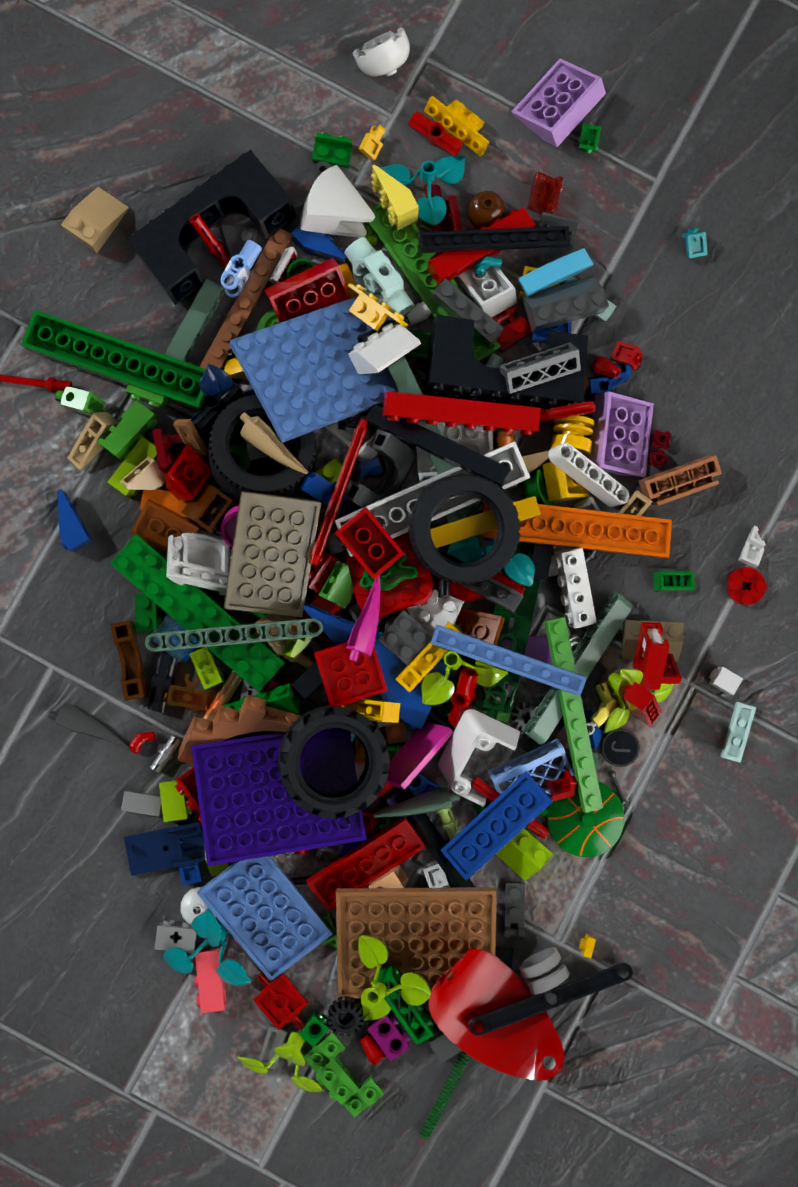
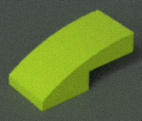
M310 623V631L316 633L319 627ZM313 637L288 639L282 655L294 658L309 644Z

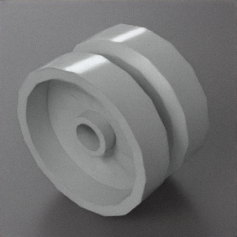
M556 947L541 950L525 959L519 965V970L523 977L529 978L527 985L532 994L546 992L568 978L570 973L564 963H559L561 956Z

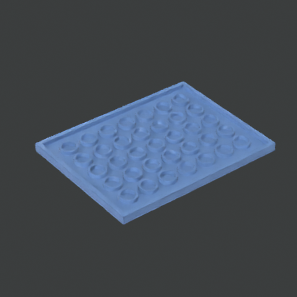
M357 297L230 340V347L282 443L367 411L375 404L380 406L384 402L385 392H398L387 367L379 373L358 374L348 353L354 350L353 347L358 344V335L373 329L349 311Z

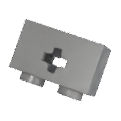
M166 919L157 925L156 950L167 951L170 948L178 947L182 948L186 953H193L197 949L198 935L193 930L191 924L187 922L177 924L174 920ZM176 932H178V935L181 936L179 940L176 939L177 937L174 935Z

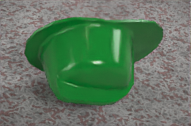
M538 469L535 476L524 480L522 483L526 498L535 496L538 504L554 506V503L548 500L544 475Z

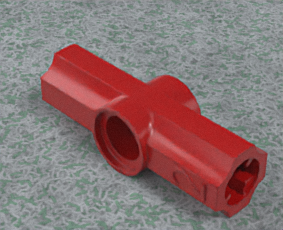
M419 111L412 115L408 123L410 128L425 137L430 145L438 146L452 157L457 156L463 146L461 140L446 131L441 123L433 122ZM438 132L440 135L433 136L432 133Z
M463 668L461 670L456 691L451 696L452 706L448 720L454 726H457L462 714L470 708L471 702L475 699V687L479 674L472 668Z

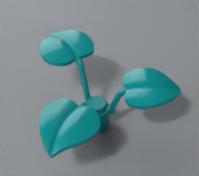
M465 156L445 157L437 160L435 163L425 161L422 163L421 169H417V173L411 179L410 171L403 165L393 164L379 168L405 187L406 184L410 185L420 175L421 180L428 184V198H421L417 201L419 206L418 217L426 223L437 225L445 217L446 203L440 196L431 198V182L435 177L437 179L441 178L443 183L449 185L460 182L464 175Z
M473 536L451 543L446 554L462 563H471L484 557L491 550L496 539L493 540L490 546L483 548L479 546V539ZM520 553L515 554L505 568H503L504 572L513 581L531 587L534 580V564L528 556Z
M209 908L196 916L192 921V928L195 933L207 939L189 956H187L182 948L178 947L170 948L163 954V959L166 960V963L172 969L179 973L187 974L194 967L191 959L207 943L212 947L221 946L218 961L220 966L216 969L218 976L224 982L234 986L246 985L252 981L240 963L232 959L223 961L224 947L226 945L224 940L229 931L222 923H218Z

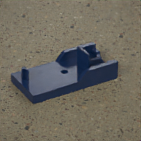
M199 821L124 837L131 876L205 861L202 824ZM164 846L169 847L168 851L164 850Z

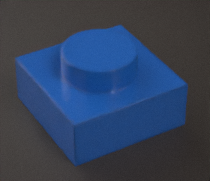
M199 862L179 866L182 886L203 881Z

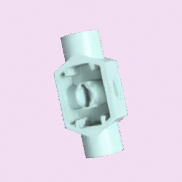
M361 237L348 246L344 254L352 263L354 281L367 290L365 294L369 295V293L375 295L379 298V304L384 302L392 308L390 312L393 314L397 311L404 316L410 312L415 304L404 291L401 275L391 265L389 258L381 250L375 251L366 237Z

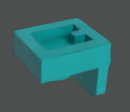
M691 228L687 230L688 233L682 234V238L686 240L687 258L708 255L706 232L699 230V228Z

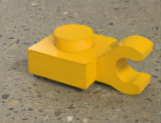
M373 125L370 133H366L358 150L369 160H376L383 146L380 139L385 133V128L381 125L378 128Z

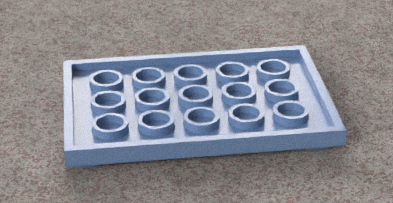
M271 856L236 861L197 892L199 897L270 981L333 934L330 927Z

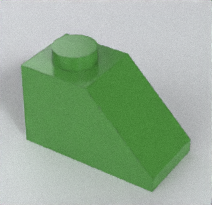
M336 561L319 596L345 609L352 599L354 590L348 565Z

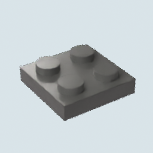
M402 610L380 635L378 640L408 665L433 635L405 610Z

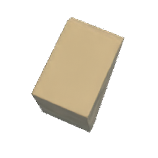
M636 490L618 513L641 516L653 501Z

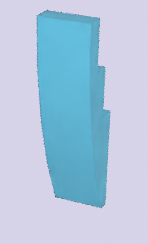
M585 248L520 277L518 281L528 297L541 289L545 290L558 282L561 283L594 264Z

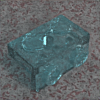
M167 615L153 633L185 629ZM173 635L171 642L174 645H179L180 638L177 635ZM191 635V641L196 644L197 639ZM153 637L152 640L160 645L159 638ZM192 648L166 650V652L180 662Z

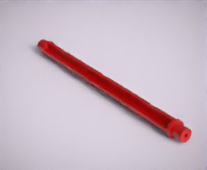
M360 419L359 424L356 426L318 537L310 554L309 564L317 566L319 559L322 558L328 536L330 535L365 433L367 432L368 421L365 419Z

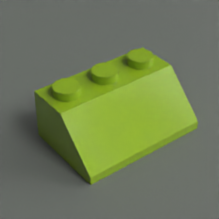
M525 828L496 854L525 881L538 872L553 856Z

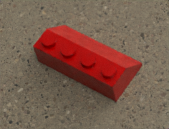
M333 258L264 290L279 323L352 299L340 267Z

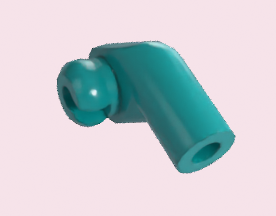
M489 256L483 257L475 264V273L481 276L489 266L500 268L502 259Z

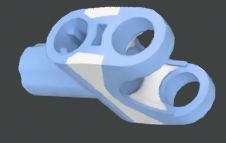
M247 240L240 254L230 259L221 276V284L225 288L226 295L230 298L238 297L250 277V269L262 250V247L252 240ZM226 277H228V280H227V282H226V284H225V283H224V280H225ZM236 287H238L237 293L230 294L228 292V290H233Z

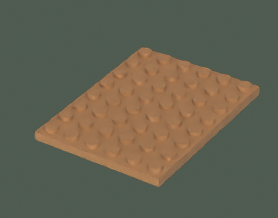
M496 887L336 889L338 998L345 999V996H348V998H361L363 991L366 988L372 987L371 982L374 979L377 966L370 969L361 961L358 950V941L361 935L377 938L386 945L389 953L386 963L380 964L381 969L392 963L396 969H400L402 974L408 972L419 974L427 981L431 989L437 980L448 972L457 960L459 961L466 955L468 950L480 949L495 956ZM453 971L447 976V979L451 977Z

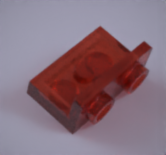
M536 172L527 209L540 215L543 212L555 213L559 206L558 199L563 188V177L553 178L542 172Z

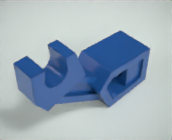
M626 365L624 367L625 372H621L617 379L613 377L611 380L608 378L590 379L587 390L588 397H595V394L610 392L622 382H626L631 375L630 366ZM600 384L606 386L605 390H600Z

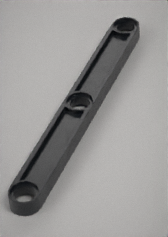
M627 963L617 964L546 992L477 1016L470 1021L469 1030L473 1035H484L628 981L633 975V970ZM620 967H625L628 970L626 978L619 976L618 969ZM549 993H553L557 998L554 1005H550L546 1000ZM476 1020L484 1024V1029L481 1032H476L473 1029V1023Z

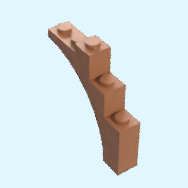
M251 695L246 696L240 710L220 705L213 721L196 716L193 717L180 745L178 761L194 765L191 748L194 745L220 742L249 732H286L300 715L266 706L265 699Z

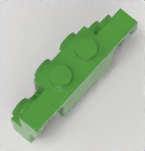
M332 1030L315 1047L312 1046L304 1053L303 1058L316 1072L317 1082L322 1087L325 1085L329 1090L328 1093L332 1100L338 1101L341 1105L343 1104L355 1118L367 1106L370 1107L383 1096L384 1089L375 1083L372 1075L360 1085L358 1080L337 1057L346 1048V1044L341 1042L335 1035L334 1030Z

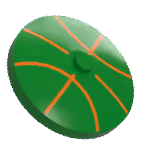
M599 781L603 808L587 813L582 812L578 787H575V796L556 800L547 808L546 821L551 837L559 847L572 855L594 857L603 854L615 845L623 831L624 810L621 801L611 788Z

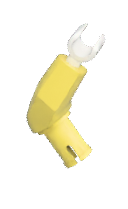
M607 682L602 683L604 691H602L600 684L595 686L601 703L598 710L590 718L592 722L586 723L589 735L594 733L595 726L599 728L604 724L617 707V700L612 698Z

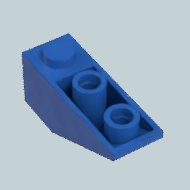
M300 225L291 233L292 240L305 253L327 260L333 258L340 264L347 262V257L344 254L345 251L341 247L337 248L333 244V239L328 234L304 231L300 229Z

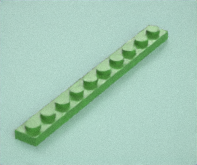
M565 617L544 621L553 665L576 673ZM558 689L582 812L587 813L601 809L603 804L581 696Z

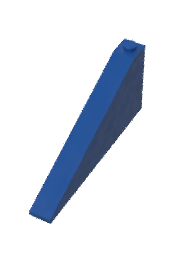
M305 603L304 610L311 618H318L323 622V631L335 645L349 640L351 630L356 623ZM376 632L374 647L388 690L380 693L385 701L400 703L399 717L406 722L408 727L422 729L432 705L422 703L421 687L424 678L410 693L396 681L395 678L407 665L378 640L381 634ZM441 659L429 673L439 672L445 677L447 666L444 660Z

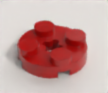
M751 567L736 569L727 579V594L732 601L740 605L757 603L764 596L767 589L763 575ZM743 581H744L745 583H747V582L750 583V586H749V587H750V590H747V589H746V590H743V589H742V587H743L742 582H743Z

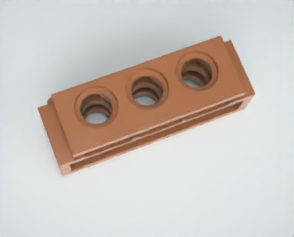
M708 455L638 481L642 494L648 499L654 498L652 505L659 506L719 484V481L714 480L713 477L722 474L717 456ZM707 478V479L702 480V482H700V483H696V481H698V480H700V479ZM687 485L683 489H678V487ZM670 490H671V492L666 493L667 495H664V496H661V495H660V494H662V493H664V492H667V491H670Z

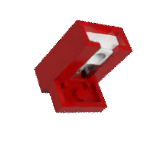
M641 622L632 666L633 669L640 670L643 673L640 685L646 690H660L661 684H681L682 677L673 654H668L670 647L668 640H662L663 627L661 622Z

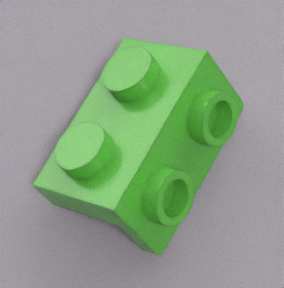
M130 384L127 386L126 392L130 395L131 399L141 402V400L146 401L148 405L159 409V406L166 409L169 400L165 397Z

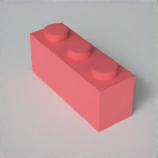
M221 946L203 948L192 958L194 968L196 967L197 970L194 982L195 987L199 989L196 1001L197 1007L201 1008V1013L223 1011L227 1007L225 982L216 972V969L220 966L218 961Z

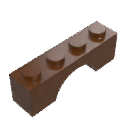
M128 620L110 624L113 641L121 662V684L124 701L148 697L134 621Z

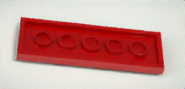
M403 816L308 878L306 882L329 911L336 906V889L364 888L426 846L406 817Z

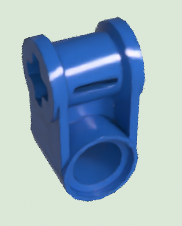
M421 773L417 775L420 777L418 785H408L418 795L429 792L432 789H441L440 786L427 779Z

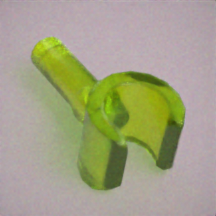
M365 222L367 240L372 246H377L378 236L372 234L371 227Z

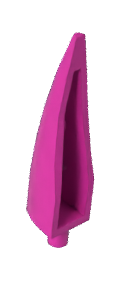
M380 575L374 580L366 604L351 630L346 649L351 650L349 660L357 662L359 653L371 656L380 610Z

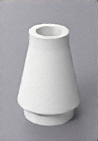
M424 301L420 304L417 303L407 314L410 321L409 328L428 319V316L432 314Z

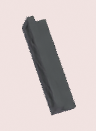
M567 343L499 365L500 373L506 378L508 393L511 394L580 371L579 349L572 343ZM574 358L573 367H564L568 360ZM555 364L558 366L554 373H547L551 365ZM538 370L540 372L536 379H529L533 371ZM522 377L518 385H512V378Z

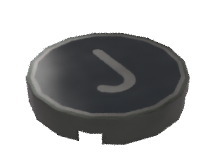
M621 728L607 733L603 737L600 746L601 754L605 760L617 767H625L632 764L637 759L640 751L639 741L636 736L629 730Z

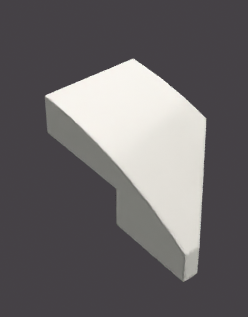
M757 526L752 528L738 560L754 568L759 566L764 552L763 547L766 545L759 536Z

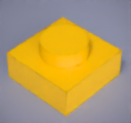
M587 933L585 938H581L579 949L584 957L591 958L596 938Z

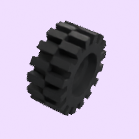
M345 996V1000H342L341 997L338 998V1002L334 1000L328 1010V1025H330V1029H334L335 1034L340 1032V1036H344V1033L350 1036V1032L354 1035L357 1033V1030L360 1031L361 1025L363 1026V1009L358 1000L355 1002L353 997H351V1000H348V996ZM342 1012H349L353 1014V1018L344 1021L339 1019L338 1015Z

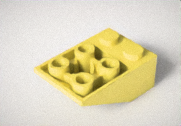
M373 165L371 174L373 181H371V185L375 193L378 192L381 196L379 198L383 209L387 208L389 212L388 219L391 225H395L397 230L418 221L419 206L410 189L378 166Z

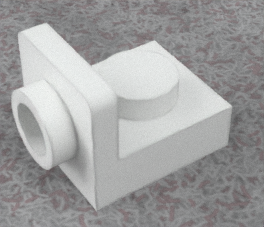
M439 864L423 870L429 888H451Z

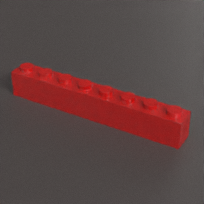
M387 391L384 393L382 416L388 417V421H399V418L407 419V423L417 424L421 420L426 421V425L437 426L438 422L445 423V427L456 428L458 424L464 425V429L475 430L477 426L483 427V431L494 432L496 428L502 429V433L512 434L515 430L521 431V435H532V432L539 431L541 408Z

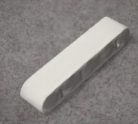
M569 443L560 444L549 450L548 457L554 465L607 506L615 507L628 502L630 497L628 490Z

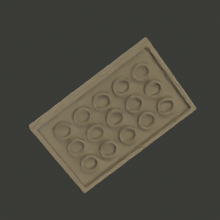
M241 491L224 602L225 609L296 617L303 616L311 564H309L310 554L315 544L321 507L320 501Z

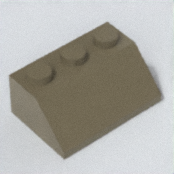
M624 620L621 627L620 659L634 660L641 622L658 621ZM661 622L663 627L662 640H668L670 645L668 654H673L675 661L678 662L683 645L684 623Z

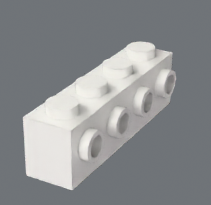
M568 548L554 552V565L558 569L559 576L557 577V582L562 590L561 602L565 606L566 613L564 617L566 623L575 629L597 623L583 548Z

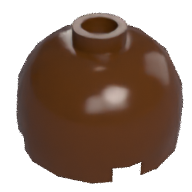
M485 190L478 192L468 206L469 220L476 228L485 226L488 228L496 219H503L505 216L504 201L499 194L493 191Z

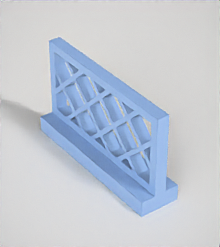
M558 738L488 770L494 787L500 794L505 790L500 789L499 784L508 781L510 786L517 780L518 775L526 771L531 776L540 778L538 781L540 786L544 779L549 781L558 780L561 772L564 770H569L571 776L574 775L564 747ZM562 757L559 766L552 764L554 758ZM539 765L545 766L542 774L534 772ZM550 767L557 769L554 778L546 776ZM543 788V790H544L547 794H549L547 788Z

